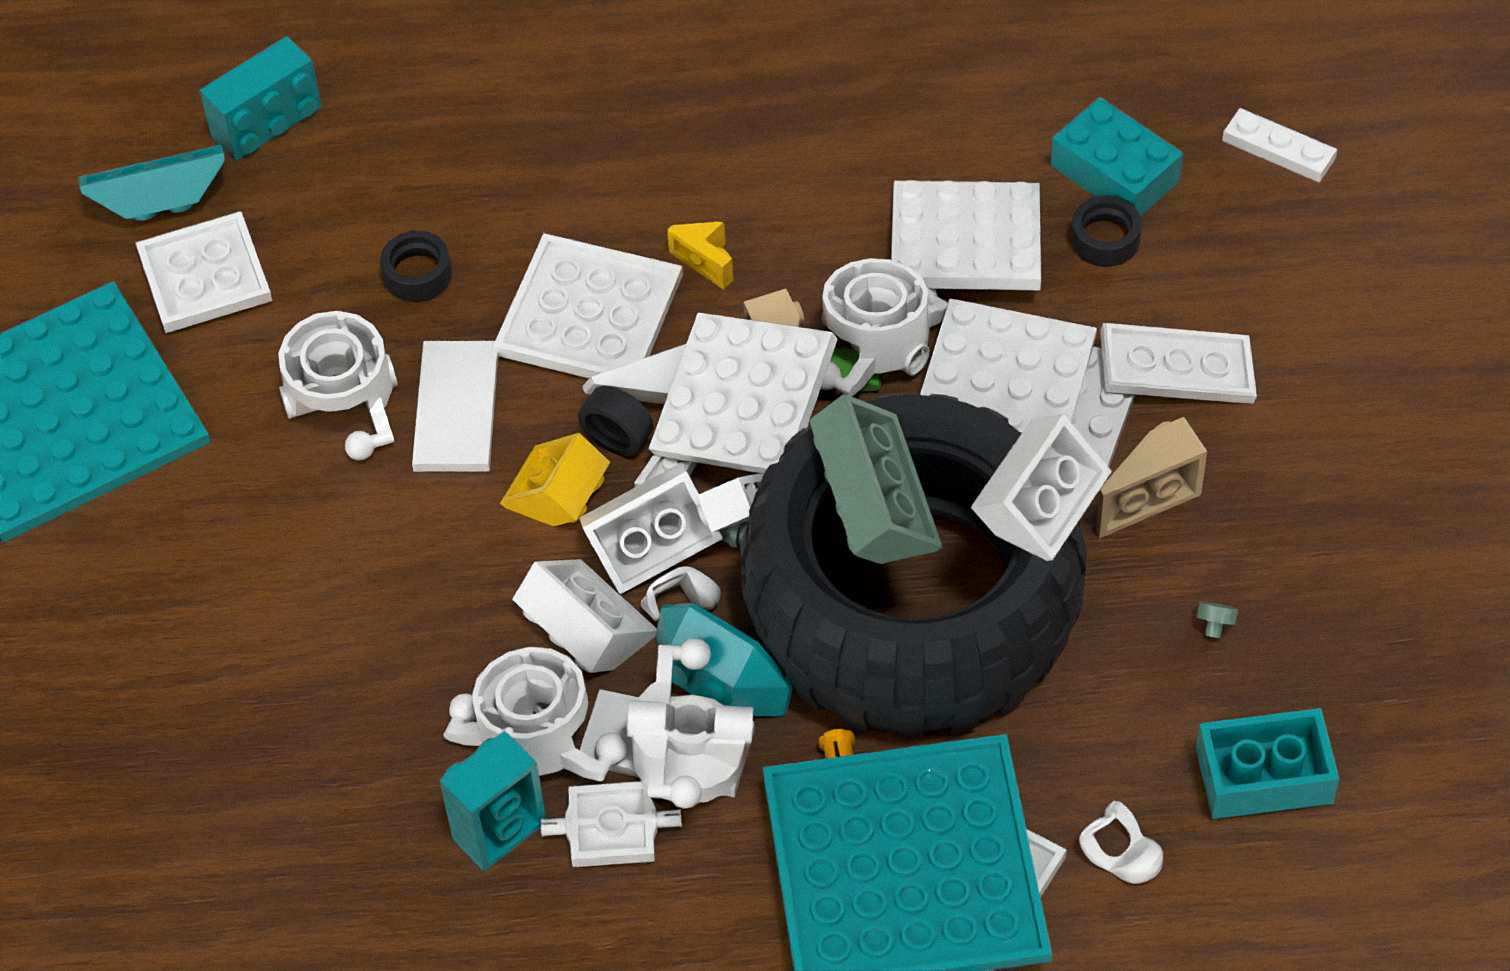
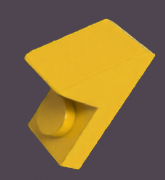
M723 222L672 225L667 229L669 253L723 290L733 282L732 258L722 248L725 245V227Z

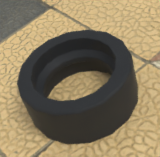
M1112 196L1095 197L1080 204L1074 212L1072 220L1071 243L1074 251L1082 260L1094 266L1112 267L1132 259L1139 249L1142 227L1139 212L1129 202ZM1104 220L1122 225L1128 231V235L1119 241L1101 242L1089 237L1084 230L1085 227L1093 222Z
M416 230L401 233L391 239L382 250L380 264L386 288L400 299L416 302L432 299L442 293L451 282L453 270L447 244L435 234ZM415 255H427L438 262L434 270L418 277H406L395 271L399 262Z
M596 387L578 412V421L584 432L602 448L617 455H636L654 430L653 419L648 410L637 399L615 387Z

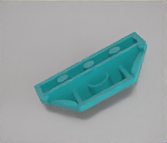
M218 144L199 150L80 176L79 184L82 194L126 219L134 217L137 221L147 220L156 216V212L168 209L171 212H181L191 208V204L198 203L222 166L225 158L222 145Z
M695 603L666 604L661 608L656 632L658 648L659 645L682 646L688 639L698 638L704 640L709 645L711 651L710 660L702 669H688L681 663V660H673L672 682L693 695L714 699L724 706L753 707V716H784L788 712L793 686L787 675L783 676L777 663L757 641Z

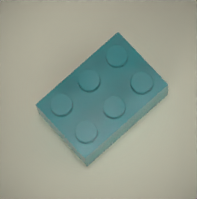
M288 36L199 90L211 137L218 144H221L222 148L235 161L246 154L252 153L262 144L282 134L286 129L305 117L311 116L322 107L313 62Z
M1099 97L1052 138L1051 166L1095 197L1112 196L1129 202L1139 212L1141 217L1180 182L1184 153Z
M1321 708L1199 724L1196 751L1212 819L1334 804L1339 776Z
M505 730L495 738H489L481 743L473 755L462 763L452 765L446 771L444 777L440 779L453 841L483 872L540 829L541 819H546L537 762Z

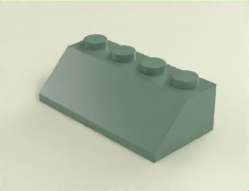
M843 394L809 420L815 436L814 444L820 452L825 467V477L831 485L836 500L837 513L842 518L848 536L847 544L854 555L882 564L937 552L942 548L896 414Z

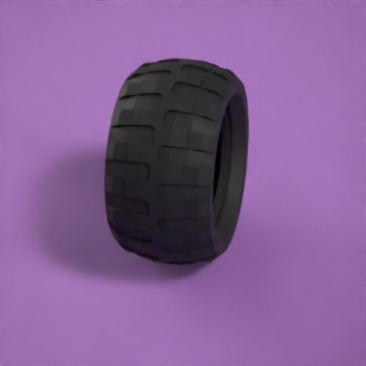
M892 393L876 396V399L864 402L897 415L931 514L953 519L981 535L1001 557L1006 567L1005 573L989 592L974 603L952 613L936 617L899 618L883 615L864 608L848 599L832 585L820 568L821 562L828 551L846 534L842 518L837 513L836 500L831 485L825 477V467L820 452L814 444L815 436L812 428H803L784 445V452L780 456L779 461L768 466L751 504L749 521L743 532L740 547L744 603L753 621L755 634L761 646L777 663L783 676L787 675L791 685L796 689L797 695L816 710H830L840 716L842 724L865 732H868L871 728L885 732H895V737L923 738V733H936L945 730L950 734L964 732L978 727V721L990 714L1003 715L1020 704L1031 686L1036 682H1042L1064 650L1069 639V633L1079 617L1083 604L1087 551L1080 529V519L1053 560L1047 561L995 536L971 506L1023 432L1015 429L1008 423L1007 417L985 406L976 407L969 403L958 401V398L948 395L930 394V396Z

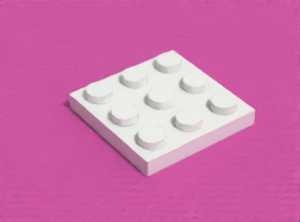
M241 211L136 242L165 333L272 301L267 281Z

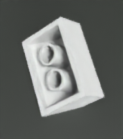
M1064 414L1032 419L971 508L995 536L1047 561L1053 560L1112 471Z
M682 462L579 518L583 530L619 594L723 539L719 531L711 532L710 527L702 522L698 513V505L700 503L697 495L699 493Z
M581 559L534 562L512 599L523 609V614L527 619L539 624L549 633V639L554 644L565 648L575 657V663L581 669L590 673L616 669L651 641L657 632L655 626Z

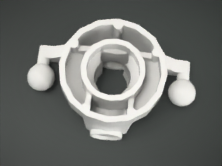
M870 258L850 262L834 271L824 285L822 324L827 326L840 339L850 342L851 346L859 352V359L846 378H842L840 368L834 362H830L821 390L829 391L835 388L843 394L852 397L864 387L874 373L902 370L911 376L918 374L925 366L929 357V328L939 324L944 319L948 302L937 297L935 288H927L923 278L912 268L893 260Z
M341 311L313 314L307 317V319L298 322L284 337L279 350L280 372L284 385L280 386L279 389L288 418L290 419L316 410L330 412L350 409L365 401L376 434L369 435V433L364 431H355L349 434L345 440V451L354 460H365L372 455L374 448L394 442L384 407L387 405L393 387L398 386L390 357L385 353L383 339L374 325L357 314Z
M698 638L688 639L682 646L659 645L656 682L651 684L637 700H629L627 737H632L634 768L641 781L648 788L647 797L671 800L677 807L684 809L692 808L699 802H708L728 792L741 777L746 760L747 744H751L753 707L724 706L714 699L697 695L671 697L673 660H681V663L686 668L692 670L702 669L710 660L711 651L709 645L704 640ZM683 732H694V733H699V734H697V735H686V734H682V733H683Z
M527 647L510 651L489 663L477 678L473 694H459L450 702L449 713L452 719L443 734L447 740L452 742L480 746L485 740L495 738L505 730L537 762L539 776L565 768L582 777L596 781L604 780L611 764L622 761L626 756L628 748L625 739L618 733L612 732L602 735L597 740L595 751L599 757L598 760L592 759L581 750L575 748L572 735L584 722L589 704L582 671L570 657L550 648Z

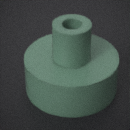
M1199 601L1196 617L1207 620L1206 636L1221 638L1223 624H1236L1238 608Z

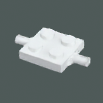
M643 782L569 787V807L565 818L541 819L542 837L567 834V839L571 845L572 867L655 861L654 839L657 834V828L682 827L681 809L656 811L652 797H647L648 788H646Z

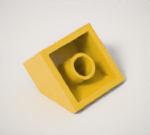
M580 433L536 445L500 504L506 509L553 527L569 522L574 523L585 514L588 499L602 485L604 481L603 474L610 461Z

